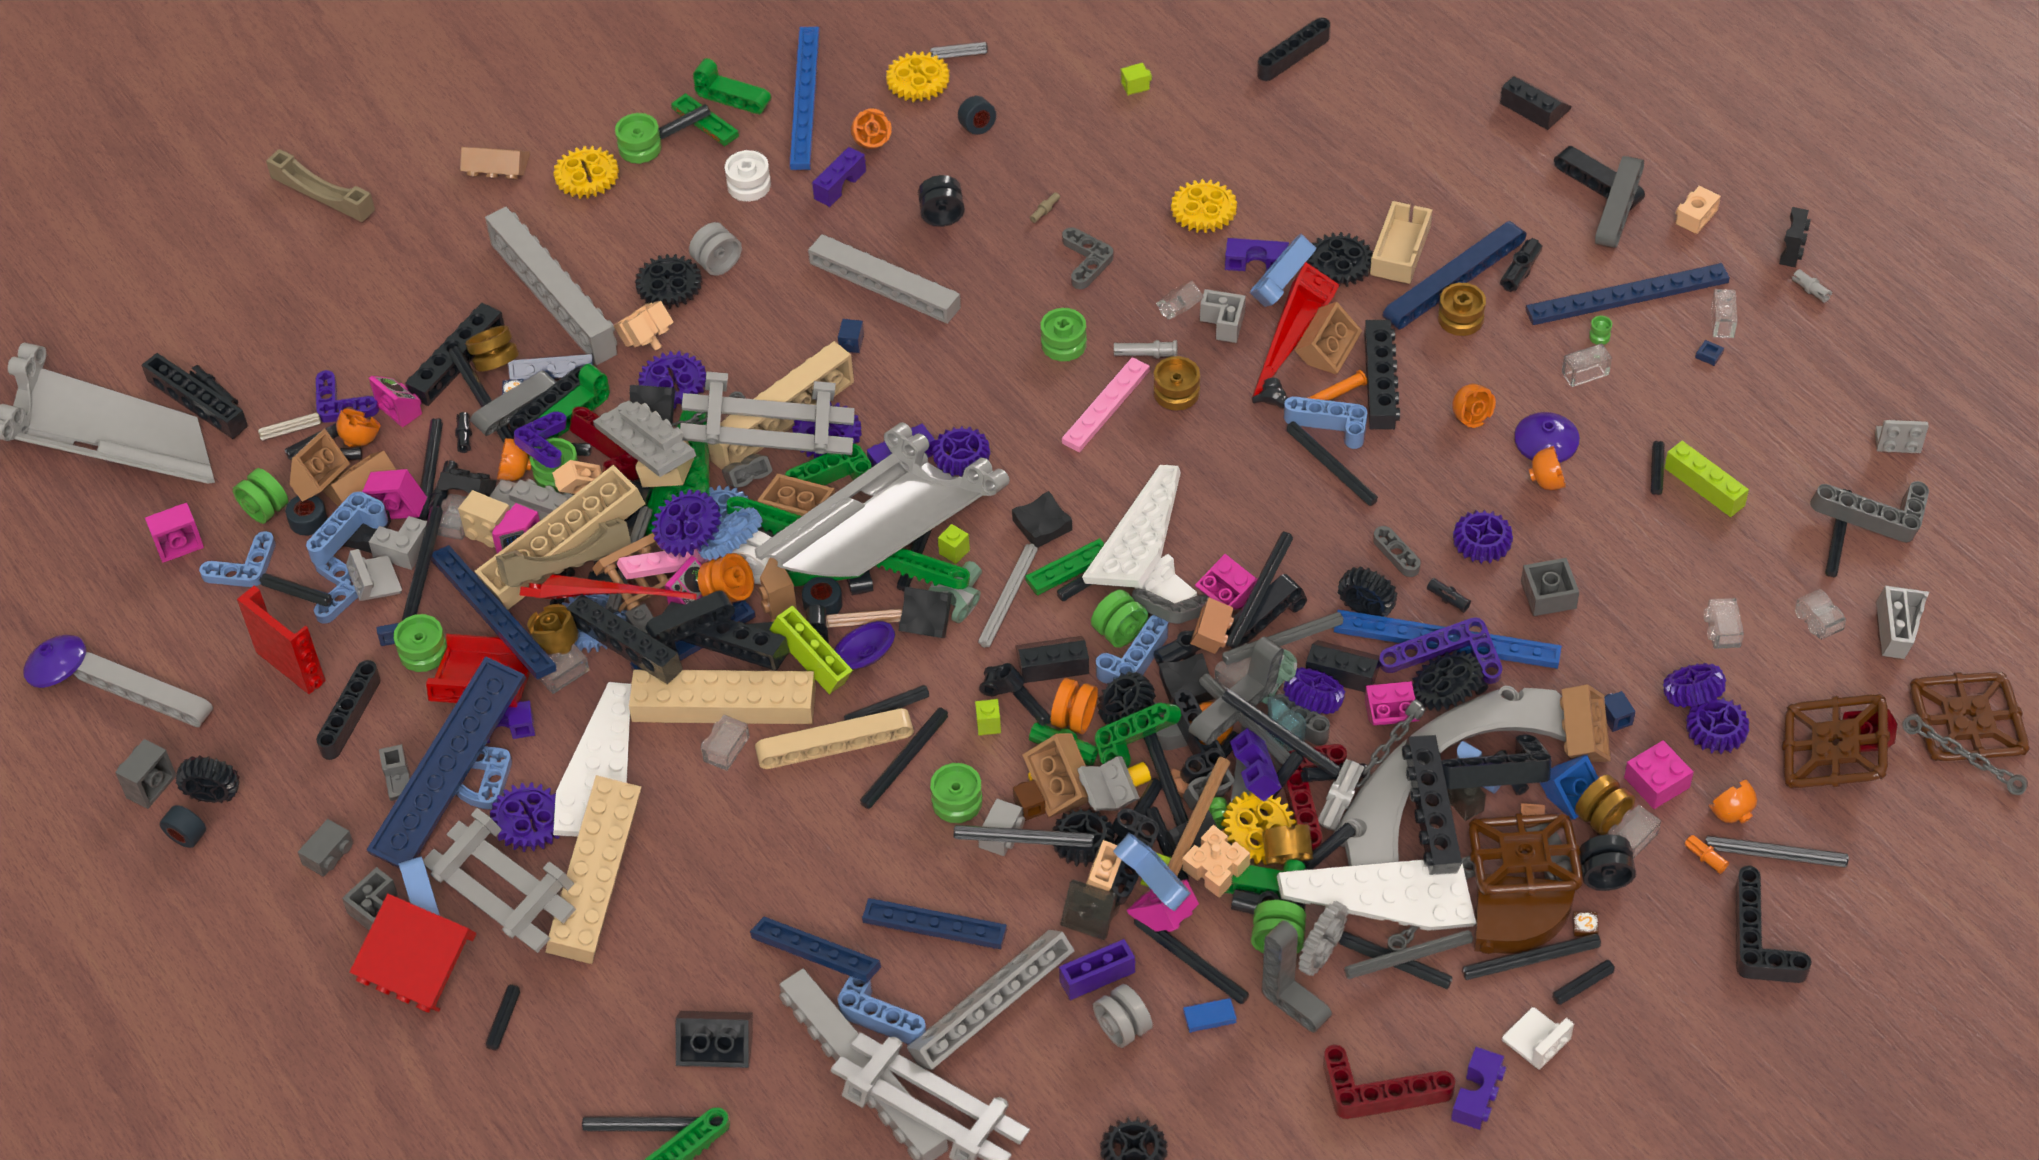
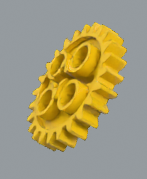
M923 51L920 55L913 52V56H910L908 53H906L905 58L899 56V61L893 60V65H889V70L886 71L888 89H892V94L897 93L898 98L904 96L905 101L912 98V102H915L916 98H919L920 102H922L925 97L930 100L931 95L937 97V92L943 93V88H947L950 77L947 64H944L943 59L938 60L937 55L931 57V53L925 56Z
M584 146L583 150L576 148L574 153L569 150V155H562V160H557L558 165H554L555 171L553 173L556 185L559 186V190H564V194L570 192L571 197L578 194L579 198L583 195L589 198L590 194L597 197V192L604 194V189L610 190V184L615 185V179H618L619 169L617 160L614 159L613 154L609 155L608 150L602 152L601 147L594 150V146H592L590 150H587L586 146ZM582 162H584L586 166V171L588 176H590L591 183H589L587 179V175L585 169L582 166Z
M1202 179L1201 183H1197L1193 180V185L1186 183V188L1180 186L1179 192L1175 191V197H1172L1171 211H1173V217H1176V222H1181V227L1188 225L1189 231L1196 228V233L1200 229H1203L1204 233H1207L1208 229L1215 232V227L1222 230L1223 224L1228 226L1229 220H1234L1237 201H1235L1236 196L1232 195V190H1227L1226 185L1220 187V182L1212 184V180H1209L1208 183H1205L1204 179Z
M1243 792L1240 798L1236 796L1232 800L1233 803L1230 802L1228 804V810L1223 813L1222 816L1226 819L1221 822V825L1227 828L1222 832L1229 836L1228 843L1233 844L1237 842L1249 851L1250 859H1254L1255 865H1258L1261 859L1264 865H1267L1262 831L1280 826H1294L1296 820L1290 819L1294 812H1286L1285 809L1289 805L1288 803L1279 804L1281 797L1274 800L1272 795L1267 800L1262 801L1252 792L1249 793V796L1246 792ZM1260 809L1266 810L1268 817L1262 815ZM1240 817L1245 818L1248 821V825L1243 824L1240 821ZM1250 838L1256 839L1259 846L1253 845Z

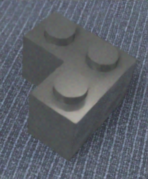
M376 867L351 889L342 900L347 914L370 930L387 893L395 897L398 894L393 879Z

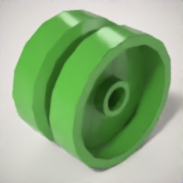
M645 113L629 114L621 118L616 124L615 134L618 150L624 160L631 163H645L656 158L660 153L662 145L657 121L652 116Z
M1057 308L1044 315L1041 321V345L1045 355L1057 361H1071L1084 353L1087 347L1086 320L1081 313L1070 308Z
M561 438L546 439V441L561 451L562 462L559 467L548 468L530 456L534 480L538 486L543 488L551 486L557 493H560L555 485L553 472L569 460L578 461L576 449L567 440Z
M256 468L247 475V481L242 480L233 487V494L238 504L251 518L262 524L274 516V511L282 510L289 501L287 494L278 481L271 474L260 468Z
M1117 590L1110 593L1098 604L1091 618V626L1099 634L1105 635L1106 640L1114 647L1120 648L1129 644L1137 637L1147 622L1148 611L1140 603L1134 602L1132 596L1125 590Z
M425 614L413 615L401 621L394 631L393 639L402 665L408 670L427 672L440 665L447 648V643L441 624L437 619Z
M963 763L947 764L935 771L930 785L932 807L935 814L942 820L950 823H963L978 815L982 808V785L978 772L971 766Z
M1270 900L1258 904L1254 909V926L1252 927L1251 944L1254 948L1264 953L1265 937L1282 920H1285L1293 925L1298 933L1297 953H1299L1303 949L1306 913L1303 908L1283 900Z

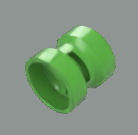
M1596 316L1592 319L1589 335L1592 343L1605 345L1610 341L1612 329L1610 318Z
M1222 797L1213 798L1208 809L1218 829L1226 828L1221 825V822L1226 819L1222 815L1227 810L1228 805L1225 798Z

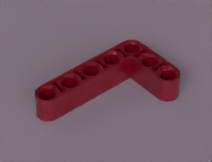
M585 407L573 408L569 427L570 431L611 458L603 463L602 473L614 465L628 480L634 481L638 479L639 476L636 470L638 460L595 427L593 421L600 416Z
M1341 744L1313 747L1337 765L1344 763L1347 759V750ZM1303 757L1302 763L1284 785L1289 809L1294 812L1291 817L1292 820H1296L1295 825H1309L1311 842H1314L1311 843L1313 852L1322 844V832L1309 783L1302 781L1301 771L1304 767L1318 766Z
M1332 1044L1325 1049L1323 1068L1335 1113L1340 1118L1351 1119L1450 1101L1454 1095L1455 1077L1448 1071H1436L1355 1085L1345 1049L1337 1044ZM1330 1059H1338L1339 1061L1334 1062ZM1343 1080L1345 1083H1338L1336 1081ZM1439 1085H1446L1447 1088H1442ZM1415 1089H1421L1424 1092H1417ZM1396 1093V1094H1399L1400 1096H1392V1095H1390V1094ZM1372 1097V1098H1374L1375 1100L1370 1101V1100H1367L1366 1098ZM1341 1102H1350L1351 1104H1350V1105H1345V1104H1342Z

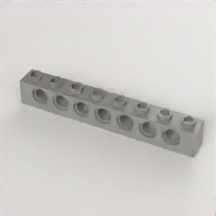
M1048 930L907 1046L918 1066L931 1070L1072 954L1074 949L1062 931Z

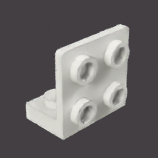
M1169 554L1159 560L1141 588L1135 587V589L1148 590L1173 603L1197 596V592L1175 574L1174 559Z
M1533 1007L1503 1036L1502 1041L1540 1070L1571 1039L1574 1024L1567 1018L1561 1024H1555Z

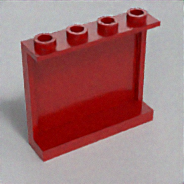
M256 586L251 587L237 598L256 653L307 694L321 687L326 680L308 627L305 625L294 634L268 614L261 591Z
M446 634L447 648L435 677L428 678L426 682L428 701L457 703L486 656L525 675V681L509 707H517L530 671L499 637Z
M387 893L350 973L357 976L355 981L369 986L370 982L376 984V990L386 995H389L390 991L397 994L396 999L407 1004L412 1000L418 1003L416 1008L430 1013L431 1009L440 1012L441 1009L435 1006L466 941L473 942L477 933L465 926Z

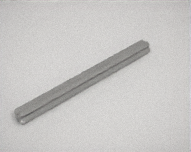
M1026 544L978 640L981 647L991 646L1038 551L1034 544Z

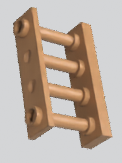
M652 533L598 560L592 567L596 576L604 572L610 576L613 583L625 584L616 571L618 559L651 553L652 548L655 546L660 548L653 538L655 535ZM665 573L655 575L660 583L651 588L665 589V584L671 578L668 579ZM644 577L634 578L639 586L650 587ZM621 594L625 601L618 611L621 613L627 609L629 611L640 606V602L654 595L638 594L633 597L631 594Z

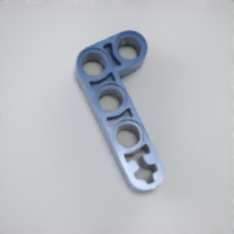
M1299 234L1255 284L1250 294L1264 307L1276 303L1284 293L1282 289L1310 258L1316 247L1302 234Z
M1289 397L1284 403V420L1288 424L1295 421L1299 426L1345 431L1346 446L1357 449L1364 443L1367 409L1360 404Z
M363 492L350 494L307 541L306 547L312 563L315 565L327 563L363 523L375 529L379 526L384 527L388 523L384 504Z
M1152 615L1122 659L1109 653L1100 654L1096 659L1097 679L1105 684L1113 682V677L1119 678L1121 673L1126 674L1128 671L1132 673L1137 672L1143 676L1154 659V651L1161 648L1168 638V622Z
M1128 833L1113 850L1122 861L1140 875L1157 897L1171 910L1176 911L1191 893L1159 855L1132 834Z
M422 856L399 863L410 903L440 916Z
M849 976L838 996L839 1010L847 1021L888 1037H897L901 1042L909 1045L926 1032L925 1020L921 1016L870 997L872 994L871 981L867 983ZM869 1012H875L873 1015H868Z

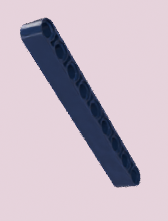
M1512 221L1504 223L1390 303L1383 312V318L1391 320V324L1397 329L1406 327L1440 302V295L1446 287L1455 283H1468L1519 247L1525 241L1527 233Z

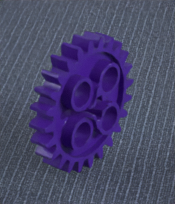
M670 351L668 356L664 353H661V358L653 356L654 362L648 360L647 366H642L643 372H639V385L674 388L672 378L667 369L670 368L678 392L675 390L674 408L679 403L682 406L683 393H704L703 387H705L706 382L705 366H702L701 360L696 361V356L689 358V353L681 356L680 351L676 355H673L672 351Z
M837 403L834 407H840V404ZM854 415L853 425L829 423L828 436L853 438V444L859 443V436H862L861 421H859L858 415ZM794 420L795 426H792L793 433L815 434V422ZM806 451L807 457L814 454V459L818 458L819 456L827 454H818L815 452Z
M689 489L686 495L683 491H680L679 497L673 494L671 502L664 500L666 506L658 507L661 513L654 514L657 521L652 522V525L655 527L652 530V533L655 535L653 538L662 550L664 549L667 554L672 553L675 557L679 553L682 557H685L686 552H689L692 556L694 549L701 552L702 545L708 547L707 540H715L712 534L719 532L716 526L722 523L719 520V517L722 516L719 512L720 507L711 496L709 497L706 492L701 493L698 489L695 493Z
M533 782L530 783L529 788H526L524 783H521L520 789H517L514 785H512L511 792L504 789L503 796L497 795V802L492 803V810H490V818L502 829L498 834V841L505 839V846L513 843V850H516L518 846H522L523 852L526 851L527 846H530L532 851H535L536 845L544 849V842L552 845L553 837L559 839V835H553L556 793L551 795V788L543 791L542 784L534 788ZM531 819H532V826H533V828L536 830V832H534L533 829H532V827H531V822H530Z

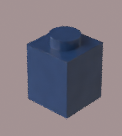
M842 319L838 334V345L847 352L860 353L864 338L863 321Z
M1623 691L1606 695L1604 697L1606 719L1611 731L1614 732L1633 725L1636 711Z

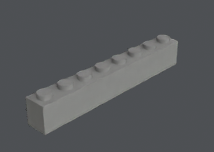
M822 234L808 249L810 264L947 324L961 308L960 294L956 291L924 279L901 267L887 263L885 260H880L850 245L836 241L834 238Z

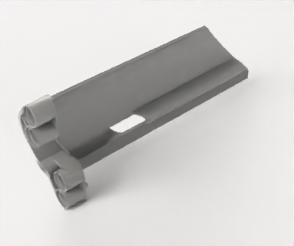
M22 343L18 350V357L10 359L8 373L15 376L18 390L13 406L0 404V440L11 441L15 439L207 484L215 482L197 417L43 369L46 349L42 346ZM75 441L98 446L97 450L74 446L73 444Z
M901 422L884 434V440L892 453L891 455L754 549L755 555L760 560L767 557L774 558L778 562L777 567L795 572L834 577L860 576L981 496H993L1009 484V476L1002 469L992 471L991 463L985 458H979L965 468L963 477H952L950 474L944 473L928 463V457L924 453L929 448L927 438L919 433L913 436L911 428L906 423ZM860 491L872 496L865 503L851 499Z

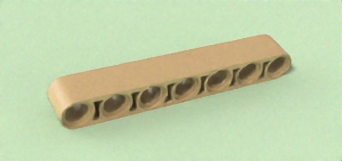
M895 709L765 738L755 744V749L760 767L772 769L905 739L913 734L914 729L908 710Z

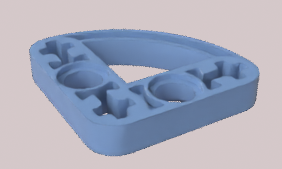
M485 746L480 753L485 755V757L480 761H475L472 769L485 770L479 792L476 793L461 784L456 795L472 806L492 809V803L497 802V795L502 796L512 760L508 750ZM494 775L501 776L498 782L489 781L490 777ZM490 790H492L493 797L489 798Z

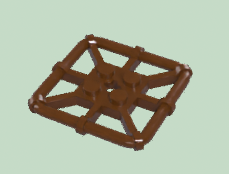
M1956 672L1954 675L1914 678L1910 683L1911 695L1917 715L1929 726L1946 724L1949 733L1948 737L1954 740L1971 739L1974 750H1967L1968 752L1978 753L1985 758L2026 755L2030 750L2028 737L2021 718L2023 713L2017 705L2012 685L2005 673L1962 674L1961 672ZM1994 681L1983 695L1967 696L1963 684ZM1954 684L1958 697L1945 698L1927 686ZM2002 686L2009 710L1992 711L1989 699ZM1922 696L1941 706L1943 715L1927 714ZM1971 715L1973 717V720L1970 721L1968 717L1964 716ZM2012 719L2019 741L1997 729L1995 721ZM1923 726L1922 732L1927 734V731H1929V729ZM1924 737L1931 759L1935 761L1968 760V758L1961 754L1945 752L1946 749L1941 745L1936 747L1933 738ZM1994 738L2008 748L1984 749L1980 739ZM1948 741L1946 746L1950 747L1952 742Z
M1881 694L1843 698L1832 696V699L1790 704L1785 715V741L1782 742L1785 784L1790 788L1826 785L1839 787L1840 784L1882 780L1886 776L1888 767V741L1890 740L1886 698ZM1870 704L1855 719L1840 720V707ZM1833 708V721L1816 723L1801 711ZM1878 711V731L1872 734L1861 735V726ZM1794 717L1812 730V740L1794 741ZM1836 739L1842 740L1838 742V745H1833L1832 743ZM1878 743V765H1874L1861 755V745ZM1812 750V758L1793 774L1794 752ZM1857 762L1869 771L1840 775V764ZM1832 765L1831 776L1806 778L1816 767Z
M1518 813L1515 816L1474 818L1469 822V838L1472 850L1470 859L1474 863L1477 885L1482 894L1528 893V895H1535V892L1578 890L1582 886L1583 876L1579 860L1580 848L1576 844L1573 824L1570 817L1565 813L1522 816V813ZM1550 823L1542 831L1525 832L1524 825ZM1516 825L1518 832L1502 833L1493 827ZM1560 828H1564L1567 844L1549 845L1548 838ZM1480 832L1498 842L1500 848L1481 849L1478 833ZM1567 855L1570 859L1572 873L1552 862L1551 856ZM1502 859V866L1486 879L1483 861ZM1548 871L1564 881L1534 883L1533 872ZM1525 873L1527 883L1496 885L1507 874Z

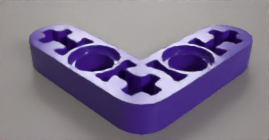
M325 370L317 374L316 410L322 422H336L340 411L342 410L343 412V409L346 407H353L354 410L365 413L364 418L375 416L379 412L378 402L373 396L337 400V383L334 373ZM325 394H331V395H332V396H331L330 398H328V399H322V398H321V397H322L323 395H325Z
M552 412L514 431V443L542 465L548 468L559 467L562 462V453L545 439L566 428V415L561 412Z

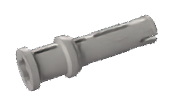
M1156 340L1154 343H1114V356H1154L1156 359L1160 357L1177 356V340H1173V342H1160Z

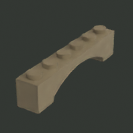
M278 149L266 160L272 179L360 222H363L375 211L371 193L357 186L347 189L328 183L311 173L293 155Z
M618 517L599 523V529L589 539L577 547L560 554L545 557H529L514 550L498 555L496 560L501 581L507 586L518 587L524 581L539 580L544 577L543 575L549 573L558 574L563 572L565 568L571 566L580 567L585 564L584 562L590 560L598 561L606 555L612 554L631 544L627 522Z

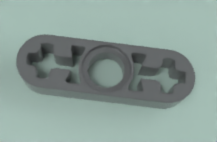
M1387 526L1376 528L1373 542L1404 576L1414 577L1418 575L1421 562L1412 550L1391 528ZM1398 548L1401 549L1403 553L1396 555L1393 554L1391 550Z

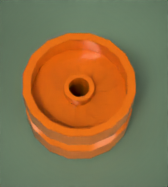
M736 553L726 554L724 557H719L716 560H708L701 565L698 571V586L703 597L716 591H724L731 603H736L748 598L753 591L754 577L750 565L742 556Z
M1064 678L1054 699L1051 725L1061 729L1069 725L1072 732L1085 734L1095 712L1098 698L1097 686L1085 683L1080 687L1077 680Z

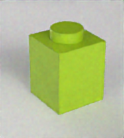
M1143 63L1121 68V84L1127 95L1150 90L1152 75Z
M951 524L938 537L939 554L957 564L970 551L969 534Z
M998 699L975 701L978 736L1001 733Z

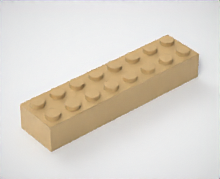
M834 341L822 348L813 357L808 358L802 365L793 369L784 378L776 381L770 388L761 392L754 399L816 405V400L812 399L814 381L835 383V397L854 383L851 354ZM729 415L720 423V426L786 432L795 424L794 420ZM719 443L714 445L708 444L710 460L721 470L728 464L741 462L745 457L756 454L764 448Z
M612 465L475 570V573L502 605L509 610L525 597L520 595V587H529V583L542 584L552 573L543 575L542 579L528 580L518 587H510L501 581L496 556L514 550L529 557H545L566 552L589 539L599 529V523L618 517L624 521L641 508L645 502L638 488Z
M633 670L629 700L632 722L813 724L816 691L814 671L682 670L667 685L645 670Z
M598 775L595 776L567 872V876L574 885L568 891L563 888L560 896L574 906L576 910L564 924L554 917L549 933L550 940L546 946V953L589 964L593 963L639 801L641 786Z

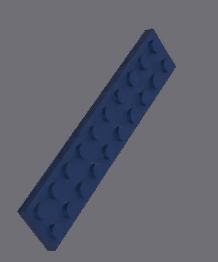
M485 656L366 851L369 854L399 869V863L418 857L525 681L526 677L524 674Z

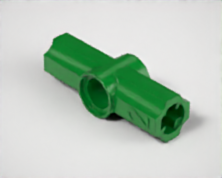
M1039 722L1034 723L1029 734V741L1040 744L1055 734L1072 733L1085 765L1091 766L1095 763L1099 753L1096 746L1078 739L1076 734L1068 729H1061L1059 731L1047 725L1042 726Z

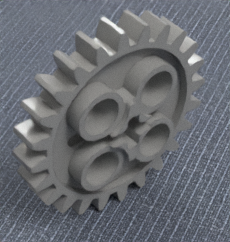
M1334 901L1332 904L1330 903L1328 908H1325L1318 921L1315 922L1314 929L1310 931L1302 949L1303 953L1299 958L1301 960L1298 964L1300 965V971L1309 976H1314L1315 973H1318L1319 968L1322 969L1329 956L1332 955L1333 948L1337 946L1342 937L1348 915L1347 906Z

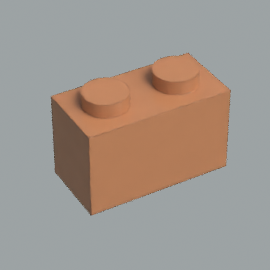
M1208 598L1201 608L1190 644L1213 654H1216L1220 647L1224 648L1228 640L1226 630L1231 628L1234 617H1231L1233 607Z

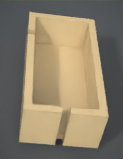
M1392 201L1371 258L1370 275L1408 284L1411 283L1431 227L1432 209L1414 206L1411 223L1409 222L1410 205Z

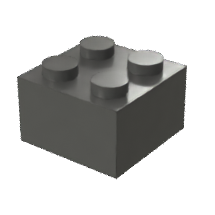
M1567 558L1523 565L1521 584L1533 616L1577 609L1579 590Z
M145 739L133 749L132 754L125 762L119 765L115 772L126 798L147 809L176 777L166 749Z

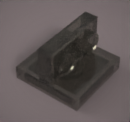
M1073 879L1069 885L1060 925L1105 940L1108 936L1111 920L1119 912L1120 904L1116 903L1117 894Z

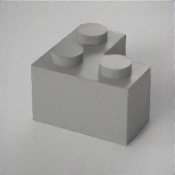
M1204 290L1200 304V321L1216 324V340L1237 343L1245 314L1246 296Z
M408 516L399 532L379 526L369 541L373 558L389 556L392 564L412 570L418 559L427 521Z

